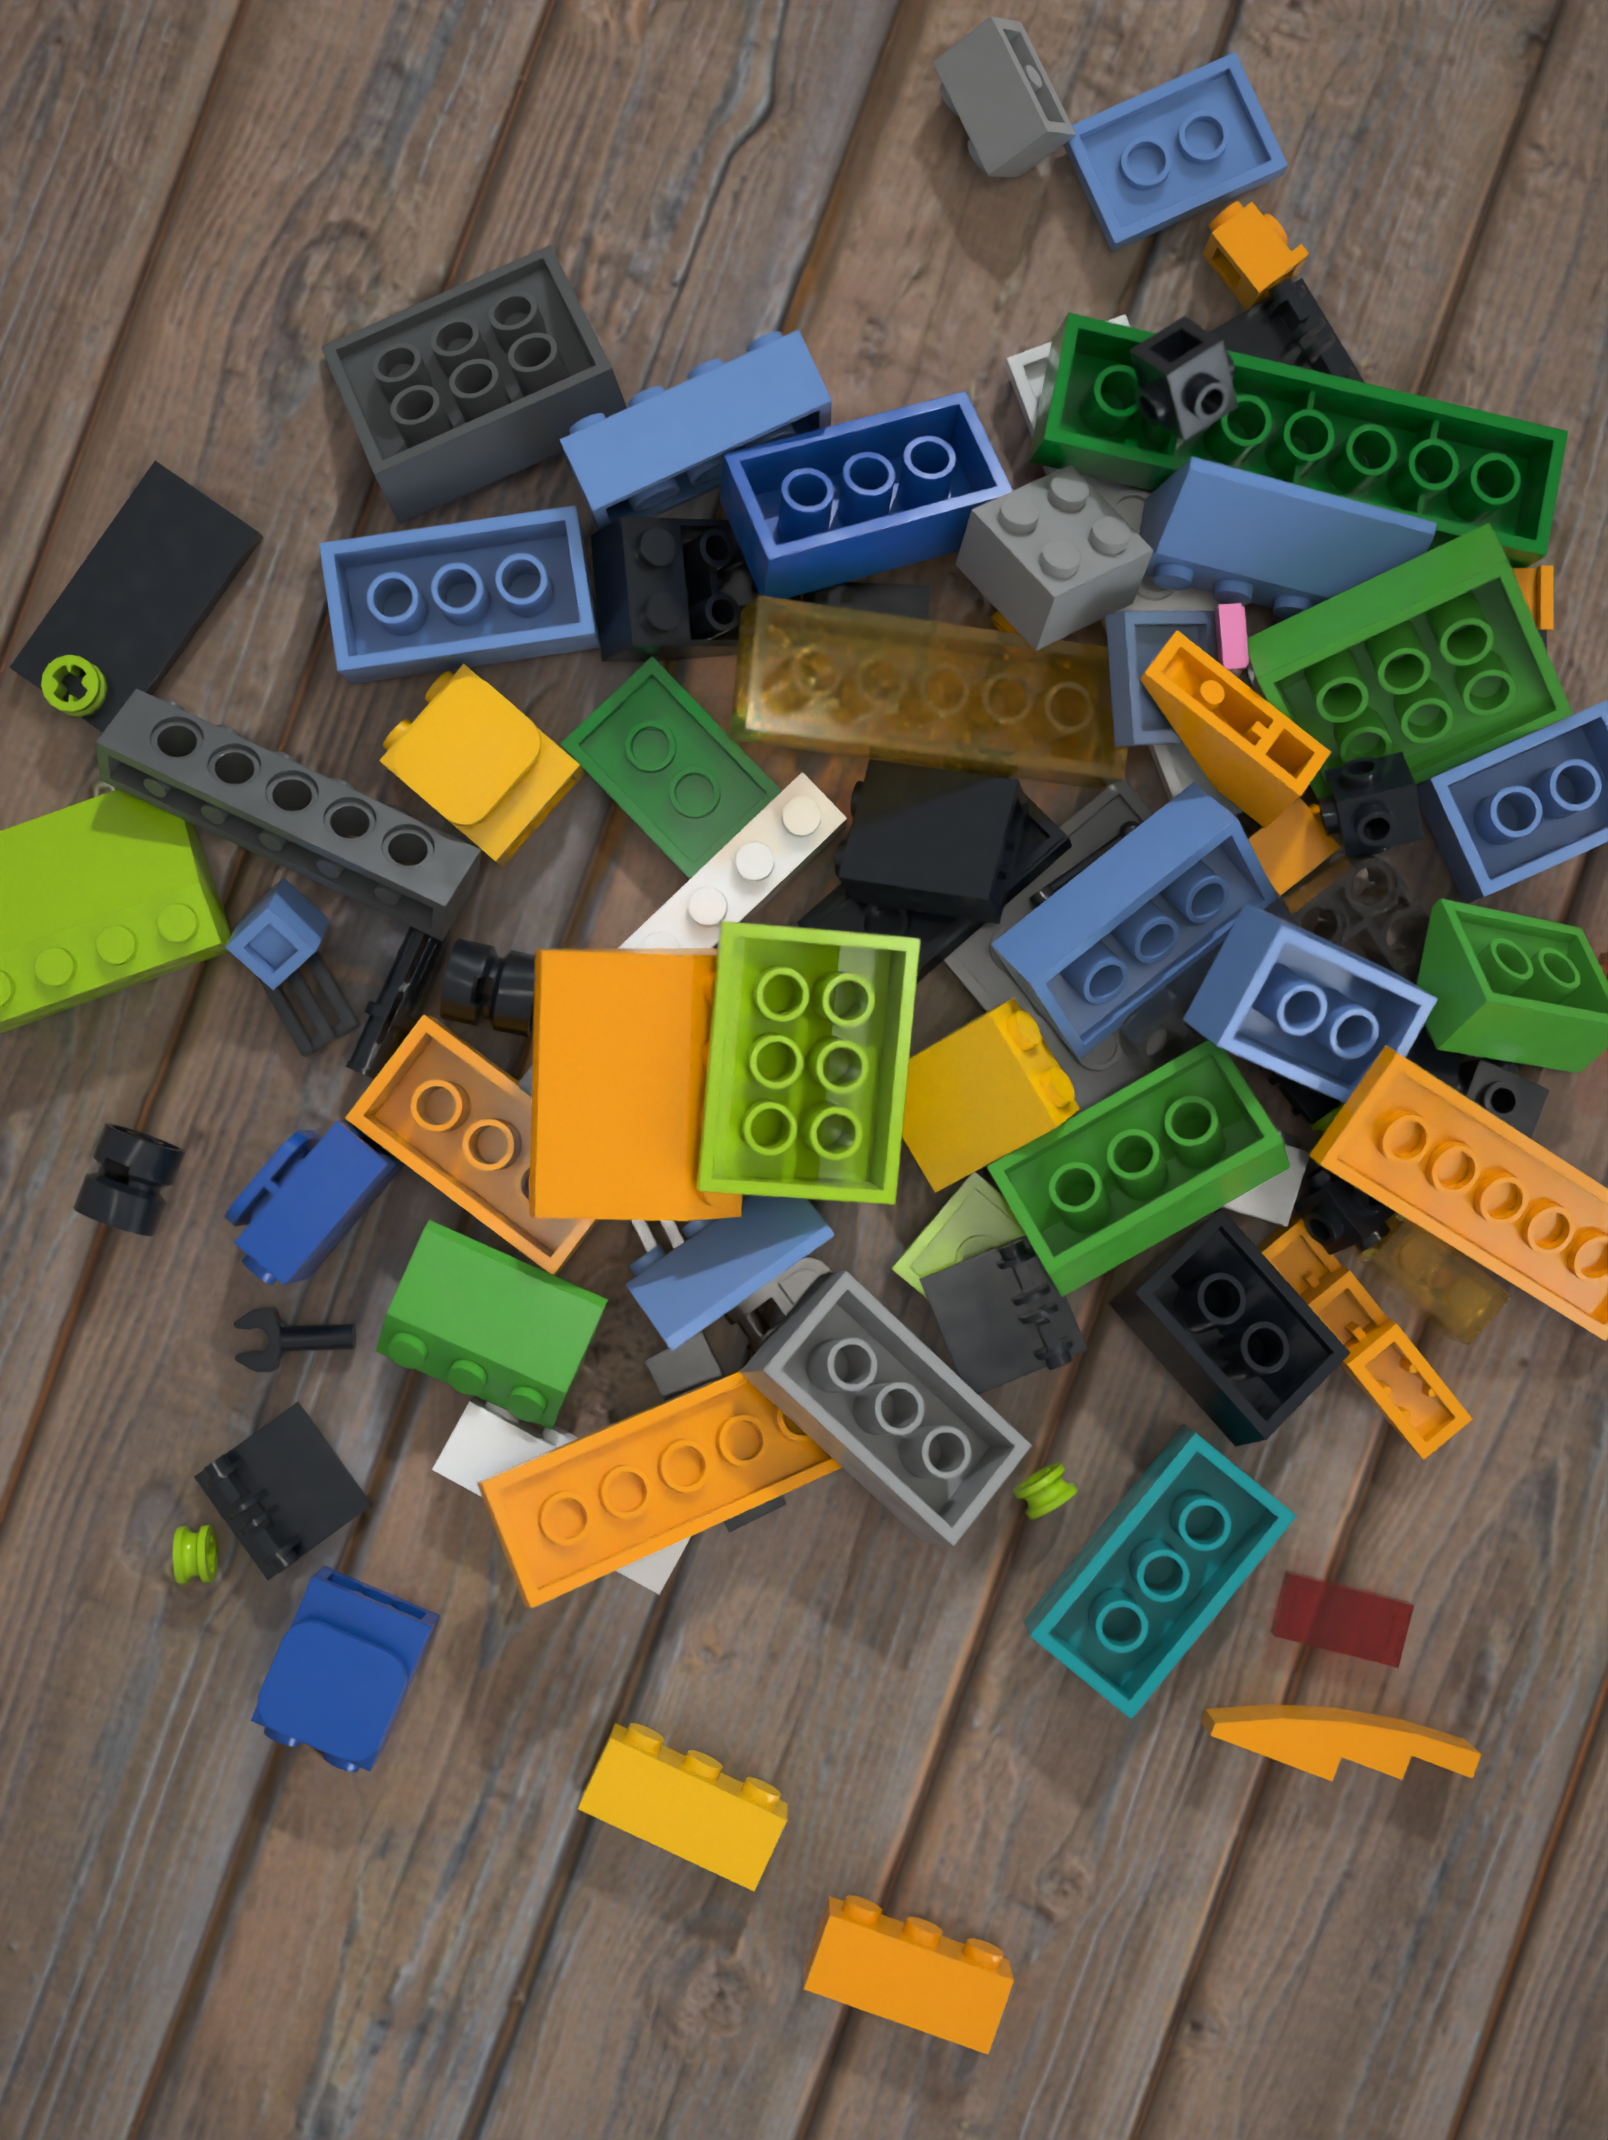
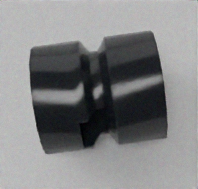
M458 938L452 949L445 973L440 1000V1018L478 1026L484 1019H489L493 1029L496 1031L530 1038L534 1031L535 955L511 950L504 958L498 957L494 946ZM485 978L495 979L492 996L482 993Z
M105 1123L93 1154V1158L100 1165L97 1172L85 1175L73 1207L74 1210L93 1220L124 1231L154 1236L166 1205V1201L159 1193L162 1187L174 1184L185 1155L184 1149L130 1128Z

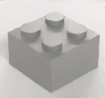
M1069 465L972 509L955 565L1028 644L1037 651L1105 618V614L1115 613L1133 604L1153 549L1072 465Z

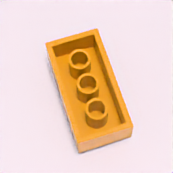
M423 1014L345 1119L552 1275L559 1273L600 1219L533 1218L529 1216L532 1097L519 1088L521 1085L517 1079L439 1020Z

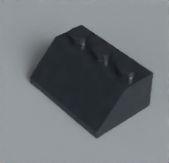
M1222 1208L1216 1210L1153 1259L1108 1303L1235 1447L1267 1440L1351 1354Z

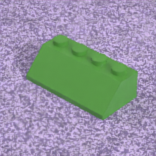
M1210 1040L1205 1041L1065 1121L1057 1128L987 1166L1061 1297L1291 1168L1281 1136L1226 1050L1216 1046Z

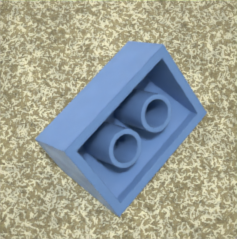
M742 1194V1217L692 1220L681 1228L688 1239L675 1249L666 1253L663 1247L658 1244L631 1263L629 1268L635 1277L627 1281L625 1285L671 1351H673L831 1239L835 1234L806 1198Z

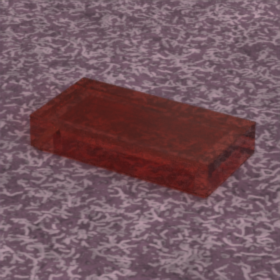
M1286 1570L1271 1633L1279 1638L1399 1668L1414 1605L1409 1601Z

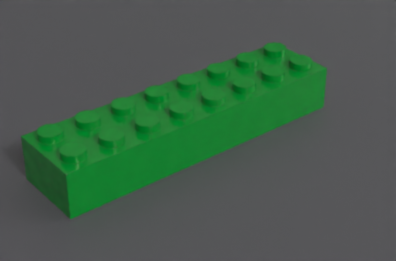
M1068 312L1052 338L1028 460L1030 463L1055 469H1062L1072 465L1081 475L1155 491L1191 457L1436 522L1435 536L1427 552L1490 523L1509 560L1511 568H1528L1547 554L1568 431L1227 350L1236 370L1232 381L1238 407L1215 421L1205 431L1183 441L1161 425H1151L1142 415L1136 402L1135 393L1139 390V385L1129 350L1156 333Z

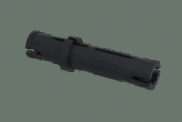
M411 926L409 927L376 1002L369 1000L364 1012L370 1016L353 1055L345 1067L372 1079L376 1078L397 1050L404 1032H411L414 1028L416 1021L411 1019V1016L436 965L449 931L443 941L432 936L429 937L409 983H405L404 978L425 934ZM398 992H401L403 994L383 1041L381 1044H377L376 1040Z

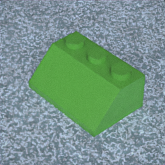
M1442 898L1432 906L1417 986L1438 998L1425 1021L1427 1034L1434 1042L1437 1050L1580 1073L1608 1048V980L1581 927Z
M429 1220L388 1308L376 1352L391 1358L402 1367L416 1369L443 1381L460 1393L474 1395L508 1410L515 1417L523 1421L534 1422L552 1430L580 1374L608 1299Z

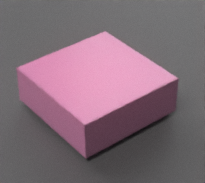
M1242 603L1221 604L1214 611L1218 663L1239 678L1249 666L1245 606L1242 607Z

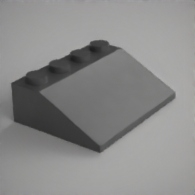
M551 245L321 347L372 471L399 524L563 452L560 439L570 435V427L579 420L597 413H603L607 418L627 409L613 369Z

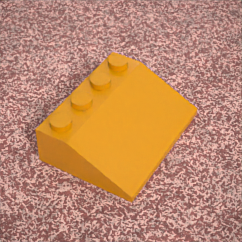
M536 949L529 1216L533 1218L662 1221L742 1217V1194L705 1192L696 1189L718 949Z

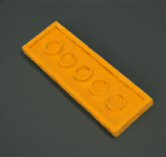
M1385 1045L1309 1156L1329 1171L1606 1341L1608 1339V1188Z
M741 1368L476 1483L525 1607L533 1608L842 1467L740 1373L743 1369Z

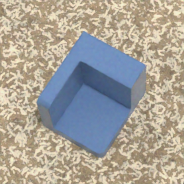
M283 877L240 918L225 948L274 991L317 951L328 927L329 919Z

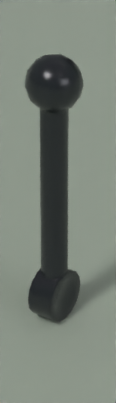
M1136 821L1123 823L1120 826L1119 835L1031 896L1029 899L1037 908L1140 824Z

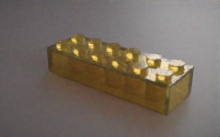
M757 596L741 611L729 740L1100 789L1125 780L1128 746L1115 747L1107 647L1058 640L1035 651L1020 634L765 596Z

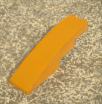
M1294 1214L1290 1218L1288 1227L1280 1226L1256 1246L1351 1354L1340 1366L1421 1459L1425 1460L1473 1420L1398 1324L1384 1314L1353 1273L1342 1266L1333 1254L1329 1255L1324 1247L1309 1235L1304 1221L1298 1214Z
M1265 1704L1210 1708L1204 1710L1201 1718L1202 1724L1213 1737L1332 1782L1341 1757L1403 1780L1411 1756L1472 1779L1481 1757V1753L1464 1738L1402 1719L1334 1707Z

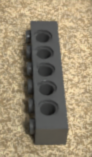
M136 688L95 742L101 781L441 941L445 938L478 885L481 849L471 845L461 835L450 831L443 832L415 819L408 811L399 806L385 805L359 793L349 783L338 778H327L300 765L286 753L267 750L242 738L238 732L228 726L214 725L190 714L170 699H158ZM239 782L240 784H229V783ZM286 809H298L299 811H287ZM352 835L357 838H344L341 836ZM400 862H411V863H414V864H416V865L406 866V865H401V864H399V863H400Z

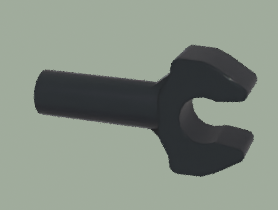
M276 1307L257 1308L248 1312L234 1323V1327L237 1329L250 1330L260 1328L268 1335L269 1343L264 1351H244L235 1356L237 1362L256 1372H272L277 1370L280 1366V1359L289 1351L349 1350L356 1347L355 1324L289 1326L281 1320Z

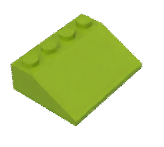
M117 789L0 831V1033L230 952L225 947L232 935V930L194 824Z
M720 921L696 1187L698 1191L895 1204L920 939L875 933Z

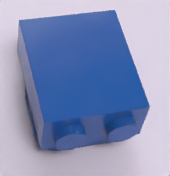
M336 1121L323 1138L314 1130H299L295 1132L273 1154L225 1214L224 1218L235 1227L248 1225L234 1242L247 1254L242 1259L243 1264L254 1275L270 1285H273L276 1280L280 1281L283 1285L310 1278L405 1164L349 1121Z
M323 1566L312 1576L292 1625L280 1643L260 1690L257 1707L251 1721L264 1726V1734L278 1743L297 1747L302 1742L323 1751L324 1760L339 1769L357 1772L359 1768L371 1771L383 1752L440 1615Z

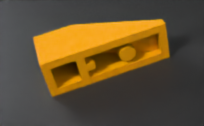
M1178 630L1174 632L1139 678L1213 787L1264 828L1268 827L1303 794L1331 753V751Z

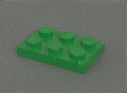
M653 656L560 743L562 748L581 765L583 770L689 880L782 792Z

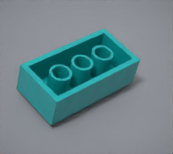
M1183 1424L1023 1622L1030 1637L1127 1717L1132 1719L1297 1516L1196 1432Z

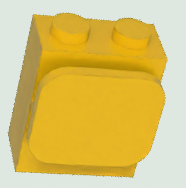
M463 664L455 674L448 670L432 684L425 695V700L429 704L413 722L406 718L390 732L383 743V748L387 752L379 761L497 864L504 868L586 773L576 760L537 728L526 715L489 683Z
M1015 997L909 1057L902 1138L935 1193L1057 1128L1080 1110L1074 1099L1075 1092L1071 1080L1061 1069L1034 1018L1020 1008Z

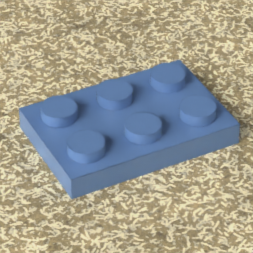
M1236 51L1073 124L1072 126L1077 135L1063 145L1112 252L1279 178L1285 174L1288 168V164Z

